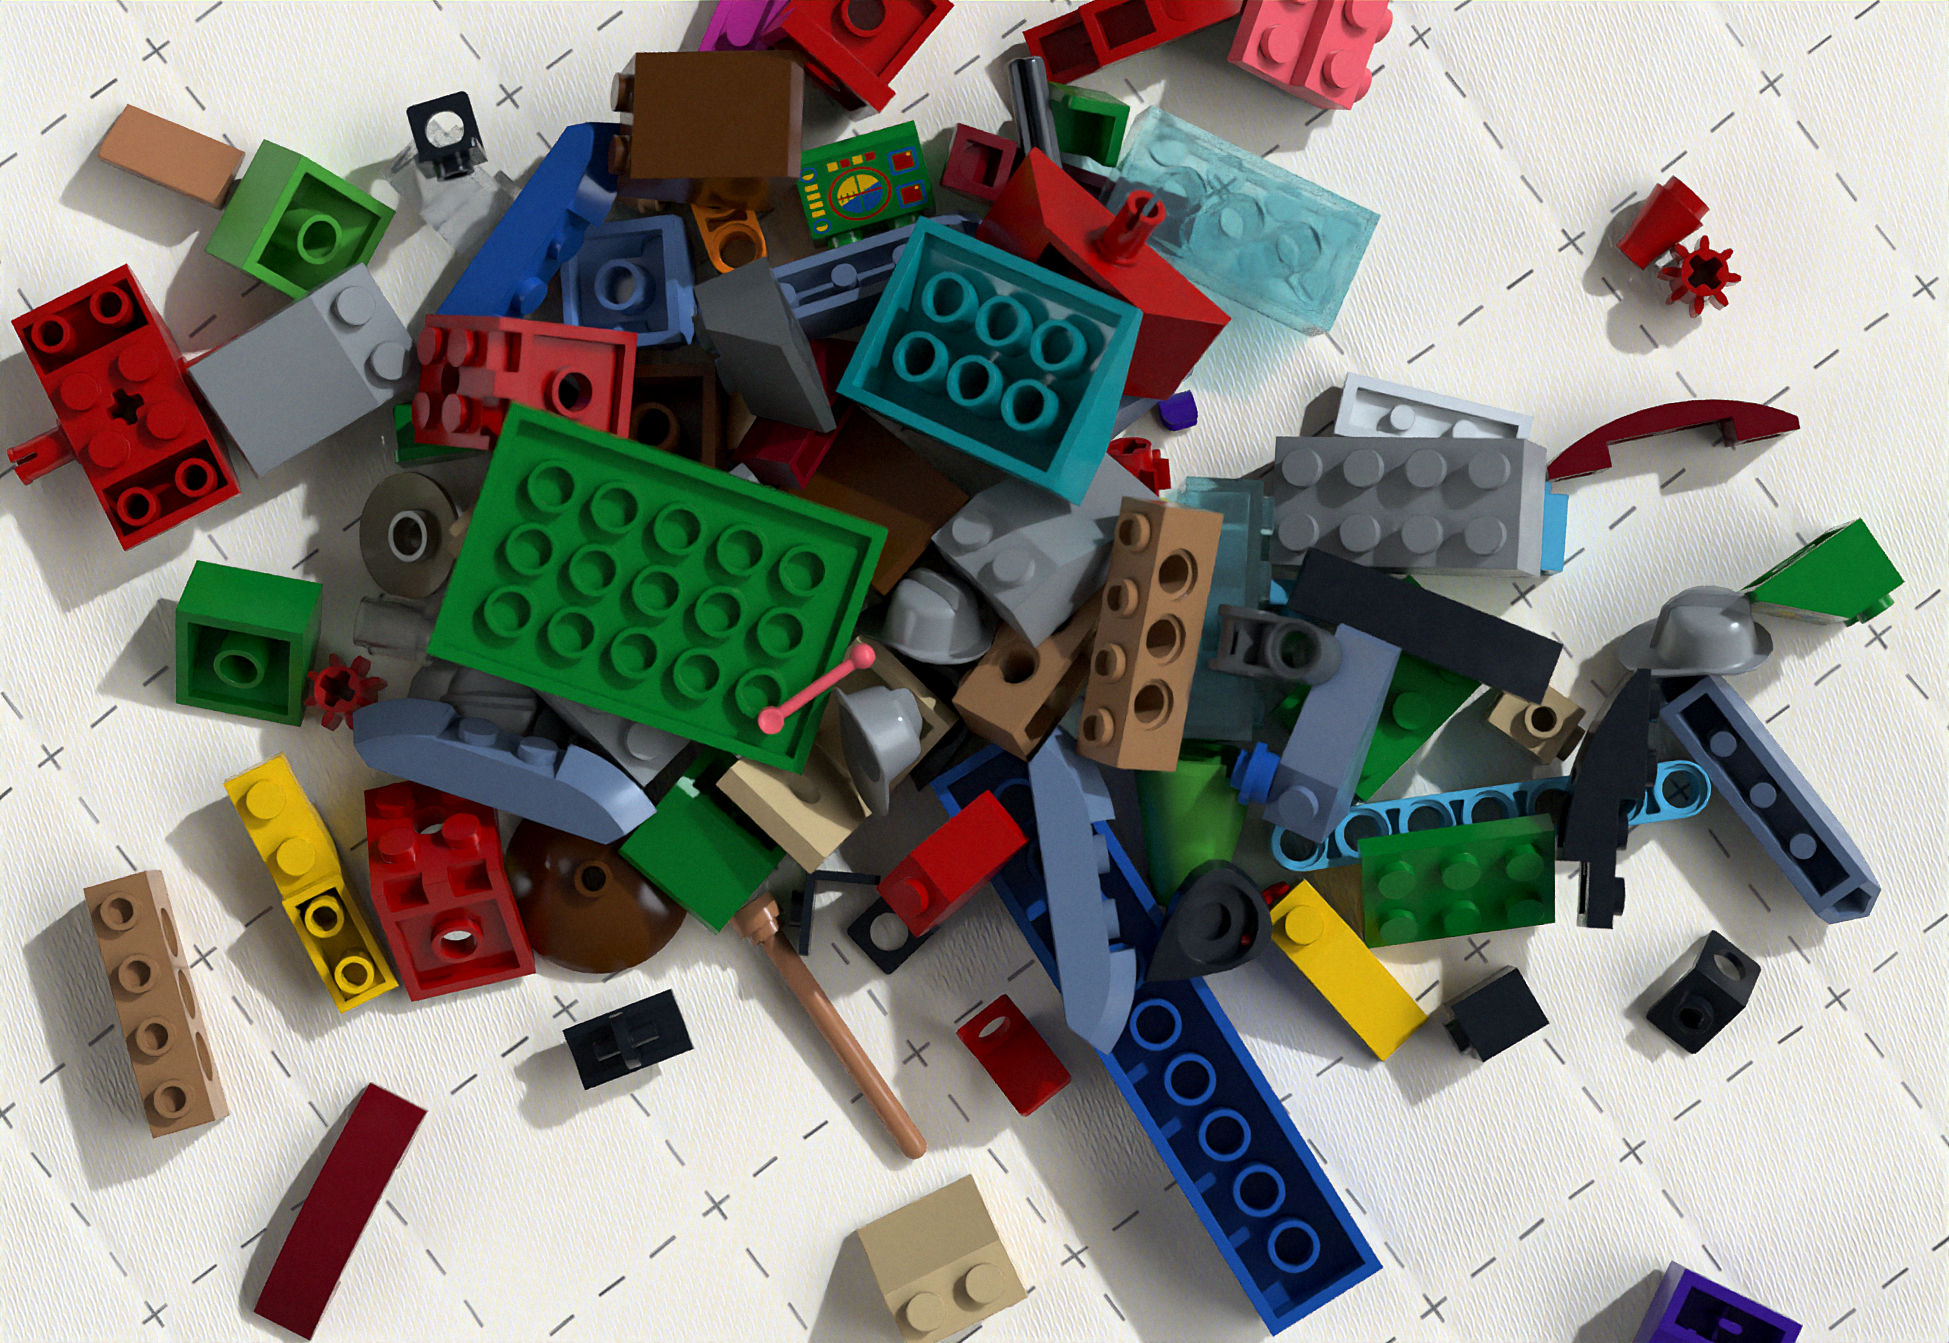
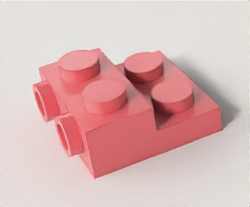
M1248 0L1227 61L1319 109L1351 110L1353 103L1360 101L1371 86L1372 73L1366 66L1373 46L1385 38L1392 26L1393 14L1387 8L1389 0Z

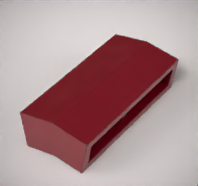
M837 338L809 341L837 428L823 433L757 416L730 458L735 467L743 462L760 484L804 490L857 405L837 393L836 390L859 342Z

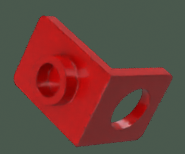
M1007 994L998 997L956 1032L959 1039L979 1060L1022 1117L1032 1114L1072 1081L1070 1073ZM1005 1017L1003 1023L994 1032L987 1036L979 1037L981 1031L990 1022L997 1018Z

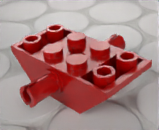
M1035 146L1027 154L976 229V239L1140 309L1143 312L1122 395L1167 401L1232 318L1145 243L1166 217L1165 207L1160 200L1155 203L1147 216L1143 215V210L1154 197L1152 193L1144 190L1131 192L1125 200L1123 207L1114 216Z
M124 264L11 320L58 416V419H56L57 427L16 447L13 446L7 449L10 462H17L18 464L14 470L25 486L76 460L82 465L123 550L126 552L242 495L226 442L206 404L207 401L186 371L188 367L224 344L188 361L182 355L171 331L128 264ZM132 398L139 402H144V405L136 410L139 420L134 424L122 418L125 405Z

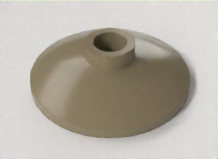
M401 472L391 475L373 489L362 511L359 540L365 566L381 589L399 599L419 600L434 595L447 584L456 562V558L445 547L455 538L449 530L459 518L458 512L447 491L433 478L416 472Z

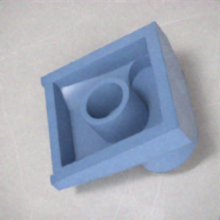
M670 214L605 222L599 228L590 224L584 232L585 238L580 250L572 259L562 263L560 266L564 324L638 333L636 350L656 348L671 351L679 349L684 345H691L692 337L695 333L691 316L698 313V305L693 287L696 286L694 248L683 218Z

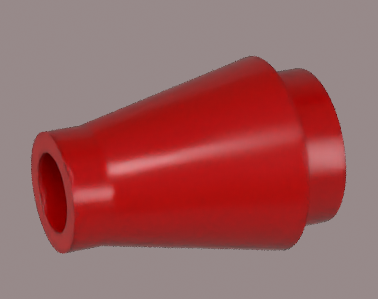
M1672 175L1663 186L1656 183L1629 229L1615 246L1639 269L1644 271L1652 261L1704 226L1700 220L1710 208L1687 185Z

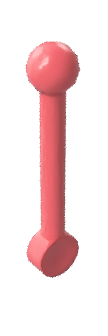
M867 644L854 646L847 660L778 708L773 706L763 708L757 716L760 729L767 734L779 732L783 728L784 718L856 668H869L875 660L874 649Z

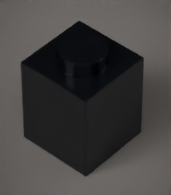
M1509 965L1443 1003L1451 1018L1442 1022V1026L1452 1044L1461 1056L1471 1052L1476 1060L1483 1063L1550 1024L1518 968Z

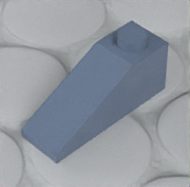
M1343 623L1337 627L1334 634L1341 648V664L1339 669L1329 681L1321 685L1312 686L1279 762L1262 816L1263 819L1319 844L1348 815L1401 652V648Z

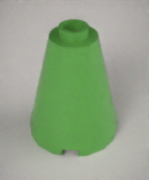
M1181 740L1176 772L1133 769L1152 895L1157 905L1166 907L1165 914L1172 896L1189 872L1207 860L1225 859L1230 863L1232 861L1249 808V804L1245 806L1237 803L1240 790L1229 786L1239 757V747Z

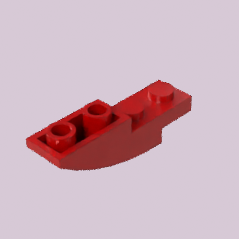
M1094 0L1079 6L1075 11L1022 33L1031 56H1041L1044 60L1047 81L1067 85L1163 45H1170L1243 15L1248 0Z

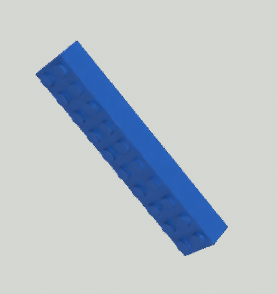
M992 743L935 778L929 784L951 819L982 793L989 790L1029 837L1030 841L990 882L1061 995L1027 767L1029 763ZM1106 821L1091 822L1092 835L1105 834L1110 873L1098 874L1102 900L1114 899L1120 937L1108 939L1109 950L1135 949L1136 958L1134 997L1124 1029L1108 1056L1093 1046L1274 1337L1384 1267L1204 978L1201 976L1183 980L1150 982L1143 980L1152 946L1165 916Z

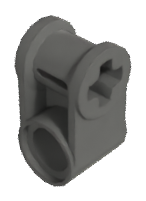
M1219 604L1217 614L1223 620L1216 656L1208 659L1207 670L1254 680H1265L1267 678L1307 686L1321 685L1329 681L1337 673L1341 664V648L1338 640L1329 631L1300 619L1281 617L1247 607ZM1311 637L1315 645L1313 658L1307 666L1297 669L1293 662L1295 646L1302 639Z

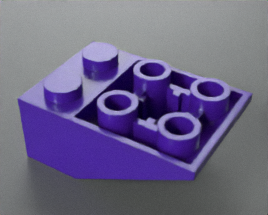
M1671 1260L1632 1343H1795L1803 1325L1770 1307Z

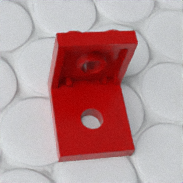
M790 0L758 39L765 46L769 47L771 45L776 50L804 51V80L815 89L821 88L847 111L844 115L854 123L879 114L895 96L896 92L888 86L889 83L955 6L949 0H876L881 10L880 21L873 30H861L855 27L849 19L848 5L851 0Z
M425 314V325L420 332L417 342V355L421 363L419 392L416 394L411 408L412 423L415 427L414 443L494 450L511 399L628 438L638 333L506 317ZM571 374L578 382L579 397L575 405L567 410L560 403L558 387L561 380L566 375Z
M410 780L365 790L371 898L411 1002L535 974L534 953L504 870L498 809ZM443 824L442 828L437 832L421 834L422 831L432 825ZM455 931H464L471 934L469 937L461 940L444 938L446 934Z

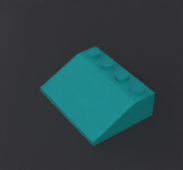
M920 215L836 392L872 413L1080 507L1109 446L1143 312L1134 306Z

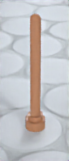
M770 890L764 892L739 909L729 922L741 939L748 937L754 947L758 944L763 947L903 1154L909 1159L921 1158L927 1150L925 1139L781 930L786 924L779 914L784 910Z

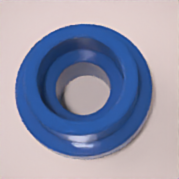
M1259 741L1253 753L1241 750L1229 785L1240 790L1237 803L1248 806L1250 801L1262 805L1266 804L1282 757L1281 755L1269 752V744Z

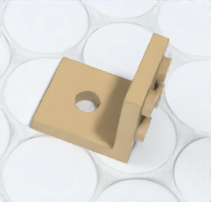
M860 634L846 649L842 662L850 657V652L854 646L867 644L874 649V663L866 669L856 668L836 682L833 689L838 687L845 695L874 686H884L890 691L898 688H907L914 695L922 717V731L919 736L921 753L910 766L888 783L890 795L960 718L880 642ZM833 689L802 775L742 757L716 783L730 799L810 874L872 814L859 795L847 767L840 735L839 708Z

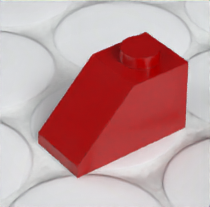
M987 790L912 850L875 889L912 934L918 938L960 911L1030 839L994 795Z

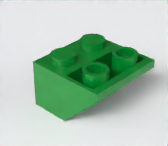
M708 745L655 807L657 812L643 821L617 853L714 935H717L775 869L787 852L716 785L739 759L731 752Z

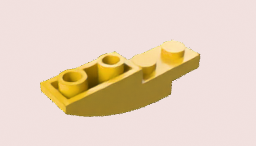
M279 752L225 779L223 786L283 896L281 903L340 1014L399 986V981L350 872L315 803L311 804L284 752Z

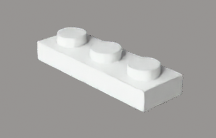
M1348 371L1345 376L1331 436L1525 438L1529 440L1534 416Z

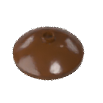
M647 796L654 807H656L658 803ZM523 818L509 842L503 865L530 946L538 954L550 962L572 971L590 974L613 973L632 968L647 961L662 950L675 936L688 912L617 853L641 824L626 835L606 845ZM591 866L601 868L606 876L604 886L598 891L587 889L583 883V874Z

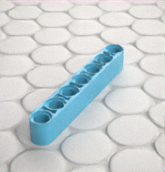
M1691 761L1659 762L1655 786L1653 788L1646 787L1645 800H1628L1623 811L1627 812L1628 826L1687 818L1698 814L1706 807L1711 795V783L1708 775L1699 765ZM1674 771L1683 774L1691 786L1687 802L1677 808L1670 805L1662 793V784L1665 778ZM1569 775L1352 805L1348 815L1321 844L1314 842L1310 855L1300 861H1293L1284 855L1280 847V838L1285 828L1273 823L1266 837V848L1270 858L1277 866L1290 871H1311L1358 864V852L1352 850L1346 844L1344 838V828L1347 822L1357 815H1363L1374 823L1377 831L1376 837L1409 832L1408 819L1410 814L1421 806L1428 807L1435 812L1439 820V828L1472 824V809L1480 799L1485 797L1494 800L1500 806L1502 819L1537 815L1535 801L1538 795L1546 789H1552L1563 797ZM1557 822L1556 824H1554L1555 836H1556V833H1557V824H1558V822Z

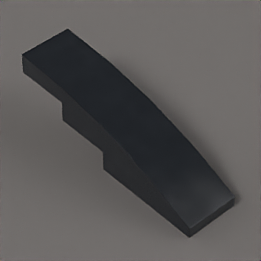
M1308 547L1285 606L1289 610L1336 629L1343 623L1401 648L1400 655L1410 656L1463 679L1477 681L1535 705L1542 704L1564 646L1562 643L1496 616L1314 547Z

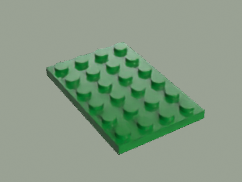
M511 399L430 634L426 653L802 775L834 684L784 718L783 728L775 734H767L760 729L757 722L758 713L767 706L778 708L842 663L889 530L886 526Z

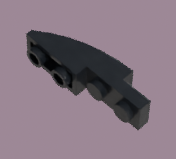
M1637 668L1627 671L1609 693L1586 732L1576 754L1564 790L1557 824L1555 861L1579 862L1577 927L1613 929V916L1623 915L1625 880L1623 877H1615L1616 852L1626 850L1628 815L1627 812H1618L1619 799L1645 800L1646 787L1653 788L1657 778L1656 749L1648 748L1649 722L1657 723L1661 692L1659 684H1651V669Z

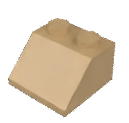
M972 1174L958 1179L856 1230L882 1295L905 1343H936L1028 1298L1027 1287Z

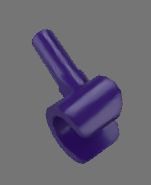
M1191 390L1173 394L1167 401L1160 400L1156 404L1160 421L1167 430L1178 431L1197 425L1198 411Z

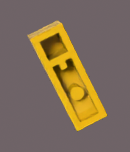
M1298 878L1289 886L1288 892L1275 899L1268 906L1274 927L1270 941L1375 1055L1384 1062L1430 1018L1308 881Z

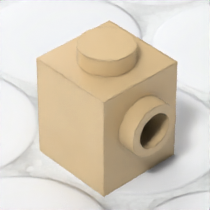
M1548 685L1541 705L1530 704L1499 691L1479 720V723L1539 765H1549L1555 757L1564 762L1579 744L1585 730L1578 726L1587 711Z

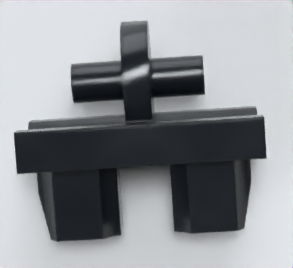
M672 988L562 1030L575 1060L584 1090L591 1089L695 1048Z

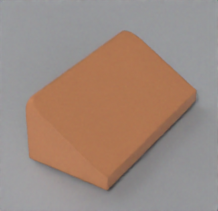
M127 104L103 141L96 157L110 166L222 211L246 153Z

